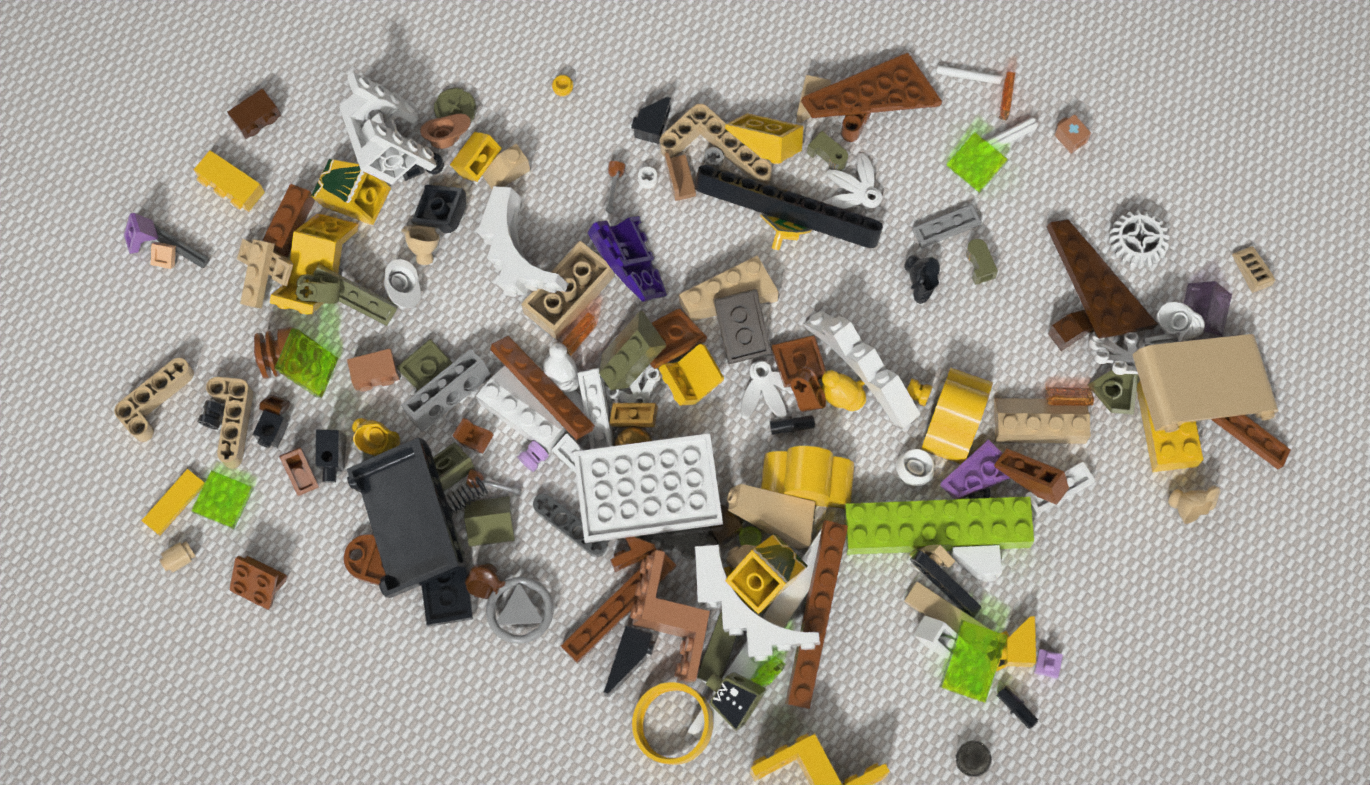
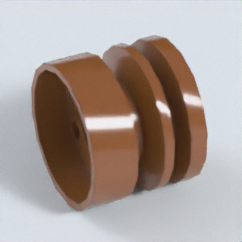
M294 326L278 329L277 340H275L271 331L265 333V338L262 332L254 335L255 359L264 379L271 378L272 372L275 377L280 376L282 365L287 375L303 372L302 351Z

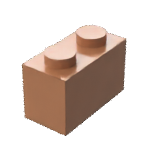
M391 348L347 359L351 381L356 391H369L374 386H389L394 384L395 381L400 380Z

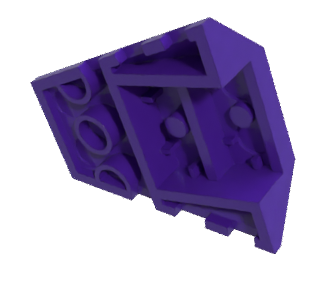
M640 216L629 217L616 226H610L607 220L593 223L587 233L601 256L621 281L642 302L666 297L667 293L659 270L653 268L651 262L655 260L651 251L648 252L645 242L648 241L646 233L641 232L639 224L642 223Z

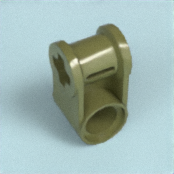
M303 274L298 278L296 294L302 301L335 304L339 302L341 280L339 277L332 275Z

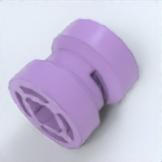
M534 440L528 445V449L525 452H521L517 456L521 463L531 472L538 468V464L541 461H545L549 457L548 453Z

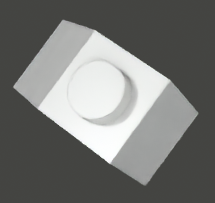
M999 545L953 547L951 550V557L976 579L982 578V581L985 582L995 581L1002 573Z
M924 616L914 633V636L927 648L956 665H959L970 646L945 622L928 616Z

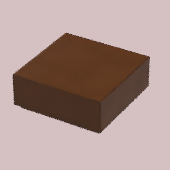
M270 394L260 402L259 409L281 416L289 409L290 402Z

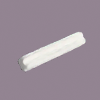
M1029 118L980 143L979 150L983 155H986L1036 130L1038 124L1034 118Z

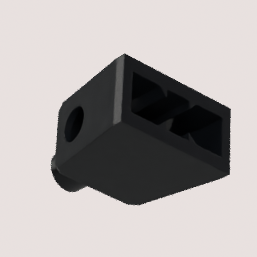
M316 429L315 465L323 470L322 482L336 483L337 470L343 471L345 468L347 435L340 430ZM333 455L332 460L328 462L329 457Z

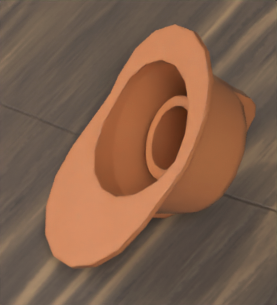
M454 114L432 119L422 125L420 133L424 139L429 140L433 147L438 149L449 148L458 141L461 134L467 131L471 120L465 114Z

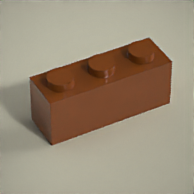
M293 184L289 185L263 238L265 242L274 243V251L283 256H289L292 248L293 233L305 223L314 205L315 200L311 197L312 194L309 190Z

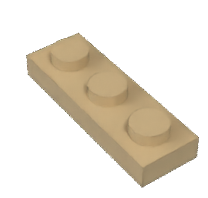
M253 239L240 304L262 309L274 243Z

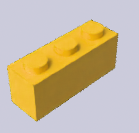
M211 150L193 169L198 176L197 181L205 187L209 185L214 188L213 191L221 198L225 196L231 200L230 203L239 210L243 208L249 212L265 193L260 183Z

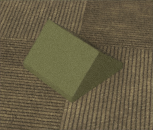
M456 442L433 457L444 492L467 476L470 469L475 470L470 457Z
M510 496L475 500V502L471 501V505L466 503L464 521L469 547L515 541Z

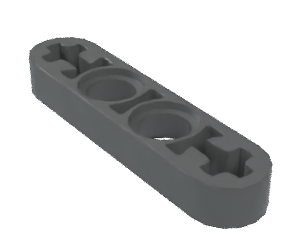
M540 494L534 498V510L545 521L591 556L600 557L607 551L606 540L600 541L601 550L595 549L593 551V546L590 542L585 545L583 544L585 542L584 536L576 538L572 535L575 527H583L582 520L547 494ZM546 500L548 501V507L553 510L550 517H548L550 512L546 508L539 509L540 501L543 503ZM557 514H566L568 517L567 521L564 524H557L555 522Z

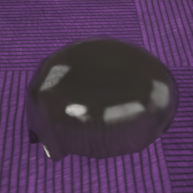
M968 741L962 744L956 753L957 768L968 777L978 778L985 775L992 764L989 748L980 741Z

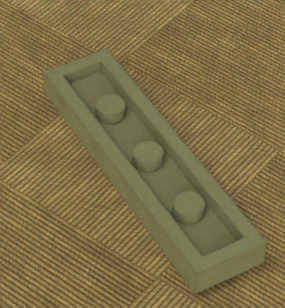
M320 264L317 265L312 274L339 277L341 280L339 302L385 326L389 324L398 308V305Z

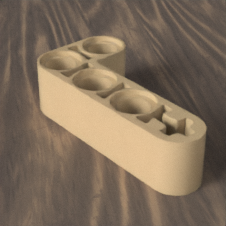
M183 358L173 359L115 406L114 413L116 417L138 441L147 442L153 437L154 429L145 417L193 379L194 371ZM168 381L164 388H159L162 382ZM150 395L148 401L141 403L143 397ZM127 410H132L129 416L123 417ZM145 425L144 430L141 433H137V429Z
M213 377L207 382L206 390L213 400L225 403L217 456L227 468L234 469L239 467L243 460L253 391L243 379ZM223 386L221 392L216 394L214 393L217 387ZM245 388L243 394L236 395L239 389ZM236 410H242L239 416L233 417V413ZM238 431L236 437L229 438L231 432Z

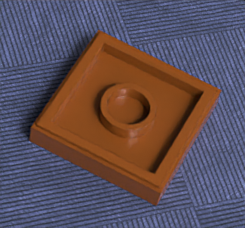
M815 335L774 344L771 347L784 388L791 386V381L802 367L813 369L818 380L822 379L823 374L826 372Z

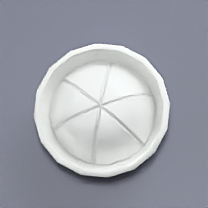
M912 449L898 457L896 471L905 483L912 486H923L928 484L934 476V461L927 452L921 449Z

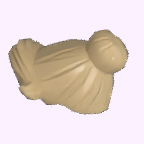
M422 225L404 226L401 231L405 234V241L409 249L416 254L417 263L420 265L433 263L432 252L436 249L439 242V234H437L435 228Z
M1213 485L1207 491L1192 490L1185 493L1180 489H1175L1169 496L1168 504L1172 508L1178 509L1179 516L1184 524H1189L1197 520L1200 515L1209 514V511L1216 507L1220 487Z

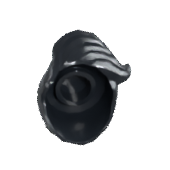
M912 255L905 261L904 268L910 273L911 289H914V300L919 304H923L939 285L938 274L940 272V264L933 257L920 259Z

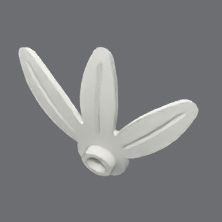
M859 153L857 156V170L861 183L850 174L842 171L828 170L826 172L827 176L834 183L853 194L833 196L823 201L824 203L842 209H848L861 203L866 208H876L880 205L882 194L877 188H874L873 167L869 158L864 153ZM872 194L875 196V199L871 200L867 195Z
M761 360L754 362L749 369L753 380L749 383L742 397V418L748 419L752 415L762 391L763 397L771 411L781 420L786 419L785 405L775 386L793 393L791 386L784 388L779 372H772L767 362ZM758 368L763 370L762 376L757 374Z

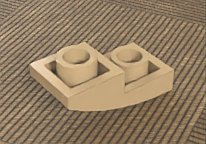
M929 545L917 549L927 554L939 566L950 568L955 562L941 545ZM917 550L912 551L909 556L912 557Z

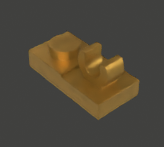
M613 403L609 423L611 427H655L658 406L656 403Z

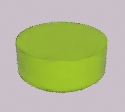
M745 527L739 534L741 546L744 544L758 546L762 542L761 532L756 527Z

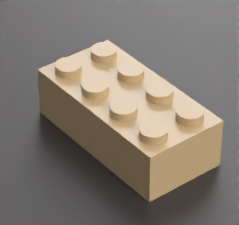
M581 241L551 271V273L560 275L568 283L566 292L556 291V293H551L544 289H538L533 291L521 304L523 313L556 340L615 277L614 271L607 262Z

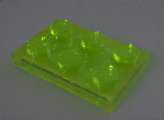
M291 328L275 370L313 396L322 398L338 357L299 329Z
M961 620L939 687L986 703L1007 635Z

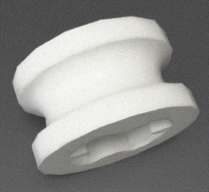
M644 167L638 173V182L643 188H653L658 182L657 172L652 167ZM644 175L651 176L652 180H644Z

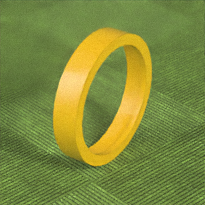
M667 682L654 686L640 698L633 713L632 731L638 747L647 757L663 764L680 765L692 761L707 747L713 732V715L707 700L696 689L681 683ZM669 691L689 693L698 700L704 714V730L700 741L691 752L678 758L664 757L655 752L646 740L643 727L644 717L649 705L658 696Z

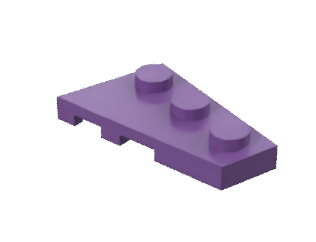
M987 440L944 479L940 486L953 499H963L1010 479V477L994 466L1003 453Z

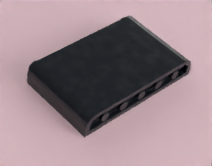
M417 437L347 468L349 486L362 494L386 575L381 577L379 588L385 597H395L465 567V557L428 443L424 439Z

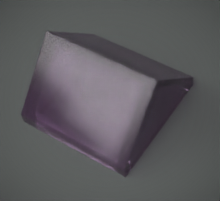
M1216 281L1188 283L1183 304L1188 305L1194 312L1202 316L1205 322L1204 332L1223 336L1232 294Z

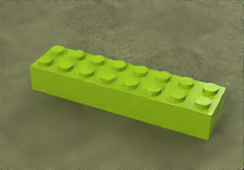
M1030 497L847 503L844 508L845 525L848 526L846 533L847 555L911 553L919 548L936 544L941 545L946 551H951L953 547L999 545L1000 549L1031 548L1034 543Z

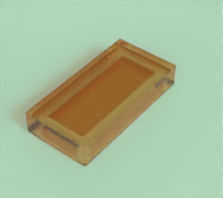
M1015 72L1006 73L999 113L1000 120H1007L1010 113Z
M589 312L562 342L567 348V354L570 356L597 326L595 317Z
M1045 387V397L1048 405L1092 406L1094 403L1091 388Z

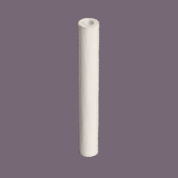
M938 65L936 73L1000 84L1001 76L940 65Z

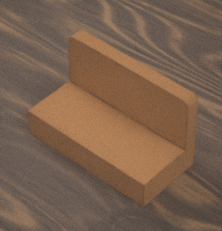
M668 152L664 153L665 166L675 201L696 197L686 155L670 158Z

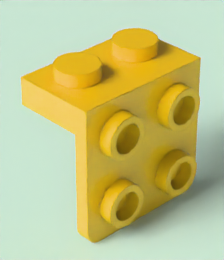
M704 344L697 345L679 362L665 363L658 368L662 374L663 381L669 386L673 393V398L679 406L695 405L724 380V376Z

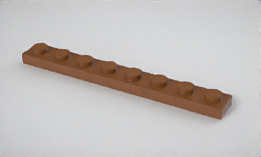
M828 520L823 521L800 632H819L820 645H815V649L801 650V646H797L785 704L810 709L848 529L847 525Z

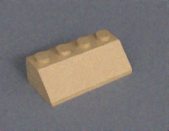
M994 398L995 443L1086 444L1091 436L1090 414L1085 399Z

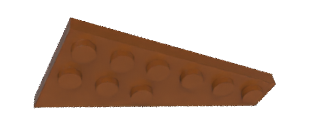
M907 52L803 96L801 103L812 118L940 107L942 100Z

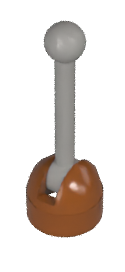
M610 161L608 164V173L613 179L609 203L605 208L607 213L614 211L613 200L616 182L625 172L626 165L619 161Z
M470 469L466 482L470 488H474L470 480H472L476 488L480 487L475 480V477L478 476L485 485L510 491L516 496L521 493L520 487L516 486L513 488L484 480L481 472Z

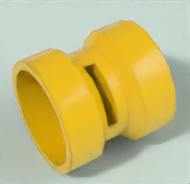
M912 378L907 391L912 400L925 407L933 386L929 384L922 385L918 380Z

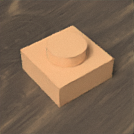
M159 242L152 243L151 265L169 269L175 267L176 246Z

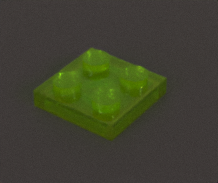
M974 132L946 166L980 194L1008 162V159Z
M211 470L191 511L194 514L235 529L254 488Z

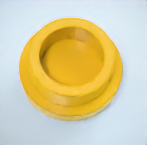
M565 75L557 76L553 80L552 89L558 96H567L573 90V81Z

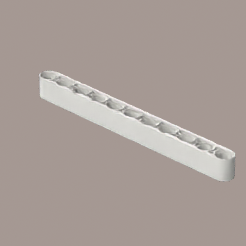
M821 531L802 558L808 567L773 601L763 616L764 620L786 629L807 597ZM748 640L722 678L723 680L733 672L752 680L763 662H754V659L749 658ZM715 691L707 701L713 715V732L709 743L725 721L710 705V701L716 693ZM703 710L700 711L688 730V733L698 740L701 739L704 730Z

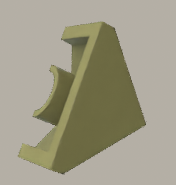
M1111 370L1088 384V387L1111 413L1134 415L1138 374L1118 375Z

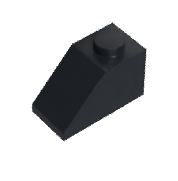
M665 97L640 109L638 117L635 116L631 125V129H634L635 138L656 144L660 143V137L663 134L672 108L671 97Z

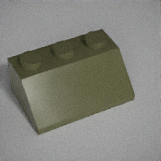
M643 310L636 314L602 353L599 374L610 390L629 388L667 346Z

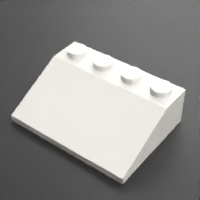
M535 363L543 371V368ZM506 366L492 376L476 395L481 406L532 442L534 440L548 455L552 453V449L563 436L568 433ZM576 391L563 392L584 413L582 396Z

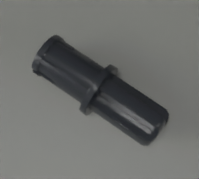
M812 415L797 418L789 416L788 419L770 421L771 435L787 432L794 434V431L815 428V419Z
M1008 686L996 695L1009 708L1010 714L1014 713L1028 729L1037 724L1038 719L1024 705L1025 701H1021Z

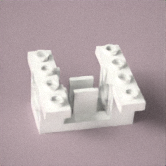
M355 72L348 75L347 78L353 94L339 108L360 169L391 185L415 164L429 171L433 170L436 167L432 150L427 146L424 147L416 143L411 138L405 139L397 131L394 122L397 117L412 124L417 122L419 117L416 112V105L411 100L400 97L396 92L385 89L381 84L370 81L364 75L361 76Z

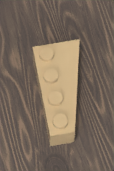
M757 255L679 294V304L684 313L692 321L716 316L713 303L715 298L756 288L760 304L777 302L779 292Z

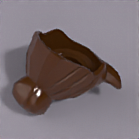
M485 563L471 568L466 577L465 584L471 595L489 599L492 591L496 592L495 595H497L499 589L505 585V581L499 580L497 569L493 564Z

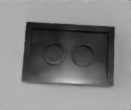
M466 565L459 570L421 585L427 627L474 619L471 596L465 584L468 575Z

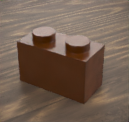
M263 88L227 111L231 121L245 139L257 135L262 128L275 123L281 116L277 106Z

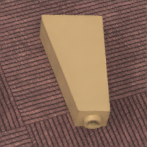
M744 484L731 488L727 496L728 510L770 535L776 533L786 544L795 549L801 550L810 547L815 508L814 501Z

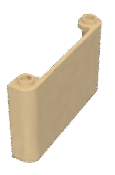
M1253 334L1155 344L1140 348L1132 354L1155 431L1165 430L1166 433L1177 431L1184 422L1255 414L1256 418H1261L1264 421L1274 418L1275 413L1279 411Z

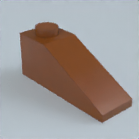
M1006 449L994 464L995 468L1035 496L1057 505L1069 489L1064 471L1010 449Z

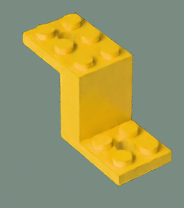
M317 213L296 229L293 233L290 256L293 267L287 286L282 285L271 294L270 303L277 305L281 309L291 308L298 310L299 313L305 315L313 314L324 304L323 302L302 301L298 298L296 294L298 278L303 274L312 275L318 264L338 274L342 244L357 233L358 224Z
M806 733L795 739L794 745L788 747L785 744L774 750L773 756L769 758L762 756L753 761L750 774L755 782L797 760L810 785H842L815 734L809 736ZM877 762L866 768L864 775L858 777L857 774H854L845 779L843 785H873L885 779L890 771L886 763L879 766Z

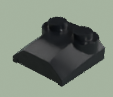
M425 184L417 209L411 219L412 224L439 228L443 233L455 231L466 208V192L463 188Z

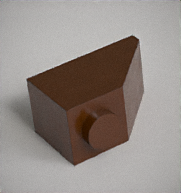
M1080 310L1068 314L1053 324L1048 335L1060 351H1063L1092 332L1094 328L1086 311Z

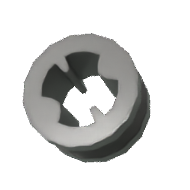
M716 147L707 149L704 154L705 165L721 167L723 164L722 151ZM712 155H716L717 159L715 162H711Z

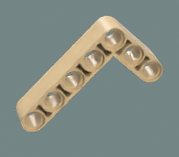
M704 104L693 106L660 137L661 154L664 156V153L668 152L670 158H673L701 134L714 147L719 148L723 155L748 178L766 184L771 180V164L725 129L726 123ZM703 115L705 118L697 119L696 116ZM683 129L690 130V132L688 133H682L680 131ZM719 129L720 132L713 133L711 132V130ZM667 143L675 144L673 147L665 146ZM734 143L736 145L734 147H728L726 144ZM747 156L750 157L751 160L744 161L741 158ZM763 170L766 172V174L759 175L757 174V172Z

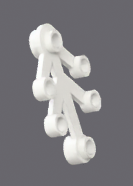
M1095 331L1090 335L1089 347L1097 350L1095 354V361L1097 363H1113L1112 371L1118 375L1138 374L1132 356L1137 351L1138 335L1136 333H1125L1123 342L1127 347V351L1109 341L1108 337L1098 339ZM1147 342L1142 345V348L1154 344ZM1106 348L1116 355H1109V352L1104 349Z
M649 368L646 372L648 380L641 391L639 383L644 375V370L630 385L633 395L618 389L616 394L611 396L609 387L606 388V395L611 399H619L626 403H638L640 400H643L644 403H652L650 395L656 382L661 378V372L657 368ZM656 371V377L651 378V373Z

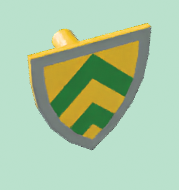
M760 214V217L776 231L772 248L775 250H780L783 239L797 241L800 234L812 231V229Z

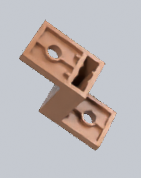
M655 550L647 556L646 560L643 559L641 562L640 573L643 574L641 582L637 583L635 595L638 598L636 605L633 604L630 618H633V626L685 638L680 644L679 654H682L681 662L676 665L675 677H677L676 683L688 685L697 679L710 611L656 598L665 552Z

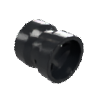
M206 400L203 406L204 412L199 415L197 422L210 429L218 430L221 424L220 418L224 415L225 407L219 403Z

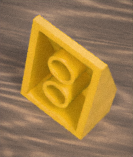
M749 113L725 124L727 131L758 156L770 160L771 163L780 164L802 151V125Z

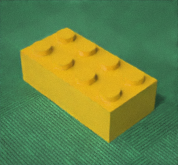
M1139 381L1137 384V395L1152 472L1198 467L1203 461L1196 421L1184 422L1177 431L1166 433L1165 430L1155 431L1142 385Z

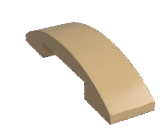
M242 239L237 260L248 265L252 241ZM273 250L269 275L272 276L271 279L287 286L293 263L285 256Z

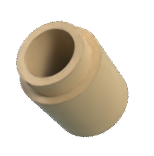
M187 541L182 544L179 542L162 552L163 558L159 561L165 571L171 570L174 573L192 562L191 559L196 556Z

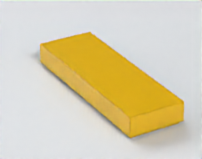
M187 469L141 521L161 536L206 484Z

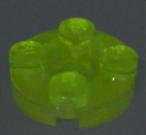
M774 656L758 670L759 674L755 679L752 678L751 681L766 687L782 672L786 664L780 658Z

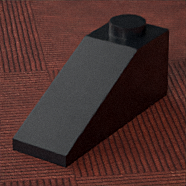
M625 626L604 689L606 697H610L646 661L648 654H653L656 644L653 641V634Z

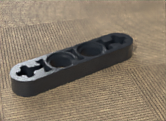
M920 550L913 554L910 558L912 564L963 612L975 618L982 609L980 604L927 554Z

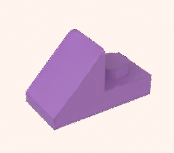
M130 213L124 238L129 253L132 254L139 252L140 245L144 241L157 240L158 235L151 219L136 213Z

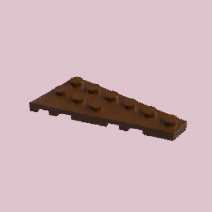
M1069 219L1050 222L1046 228L1098 339L1123 335L1128 332L1154 329L1158 325Z

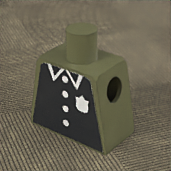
M735 672L726 676L724 680L713 673L706 682V685L716 692L710 701V705L736 731L747 723L767 691L765 687Z

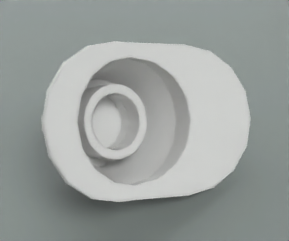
M397 259L390 262L385 269L384 286L389 298L399 307L413 308L421 299L417 271L407 260Z

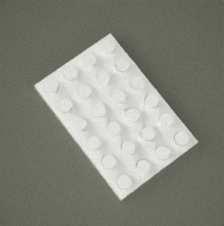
M710 433L574 452L585 543L723 524Z

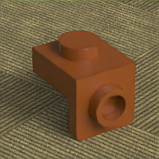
M466 418L461 420L453 434V437L462 446L481 454L484 453L494 436L491 431L473 425Z

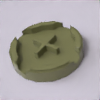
M449 88L441 92L438 96L439 98L434 103L436 118H443L454 114H465L470 117L472 122L477 113L476 102L472 94L463 91L461 88Z

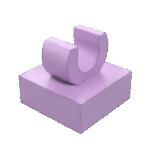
M1039 649L1034 673L1057 679L1063 654Z

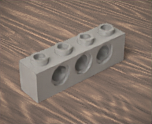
M470 349L401 404L409 419L423 432L489 379L491 374L484 361Z

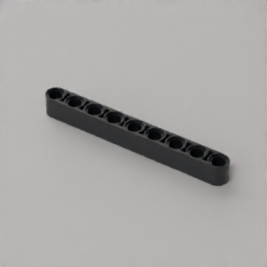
M701 165L698 167L694 187L700 193L866 248L878 246L883 225L876 219L711 165Z

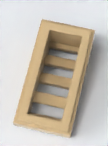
M1253 246L1232 254L1252 293L1272 286L1276 281ZM1248 254L1251 255V258L1244 261L1241 258ZM1254 261L1255 265L1247 267L1246 264ZM1255 269H1258V270H1259V272H1257V273H1254V274L1251 273V271H1253V270H1255ZM1262 276L1263 279L1256 280L1257 277Z

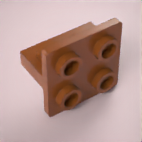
M238 555L234 562L230 591L269 610L272 607L274 594L284 585L287 575L250 556L243 558Z

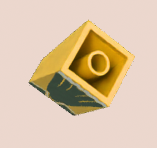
M329 159L311 197L324 208L374 225L391 187L385 181L362 171L359 164Z
M774 533L754 548L725 581L759 614L788 588L808 565Z

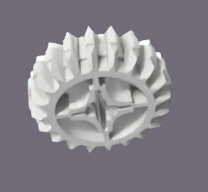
M1138 210L1135 212V215L1128 212L1126 217L1120 216L1118 221L1114 222L1113 228L1109 232L1111 236L1109 243L1113 244L1110 249L1111 251H1117L1115 259L1122 257L1121 263L1130 262V268L1134 264H1137L1139 269L1144 264L1147 268L1151 267L1152 262L1157 264L1160 258L1165 256V251L1169 248L1167 242L1170 236L1165 235L1168 231L1167 228H1161L1163 221H1155L1156 215L1152 216V218L1148 217V211L1144 215H1141ZM1135 227L1133 232H1128L1127 235H1122V232L1125 229ZM1150 245H1156L1155 249H1153L1150 252L1144 253L1145 247H1150Z

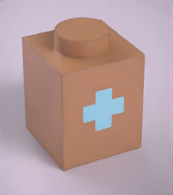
M1075 114L1069 119L1067 117L1063 118L1057 124L1055 132L1056 138L1070 154L1088 143L1091 132Z

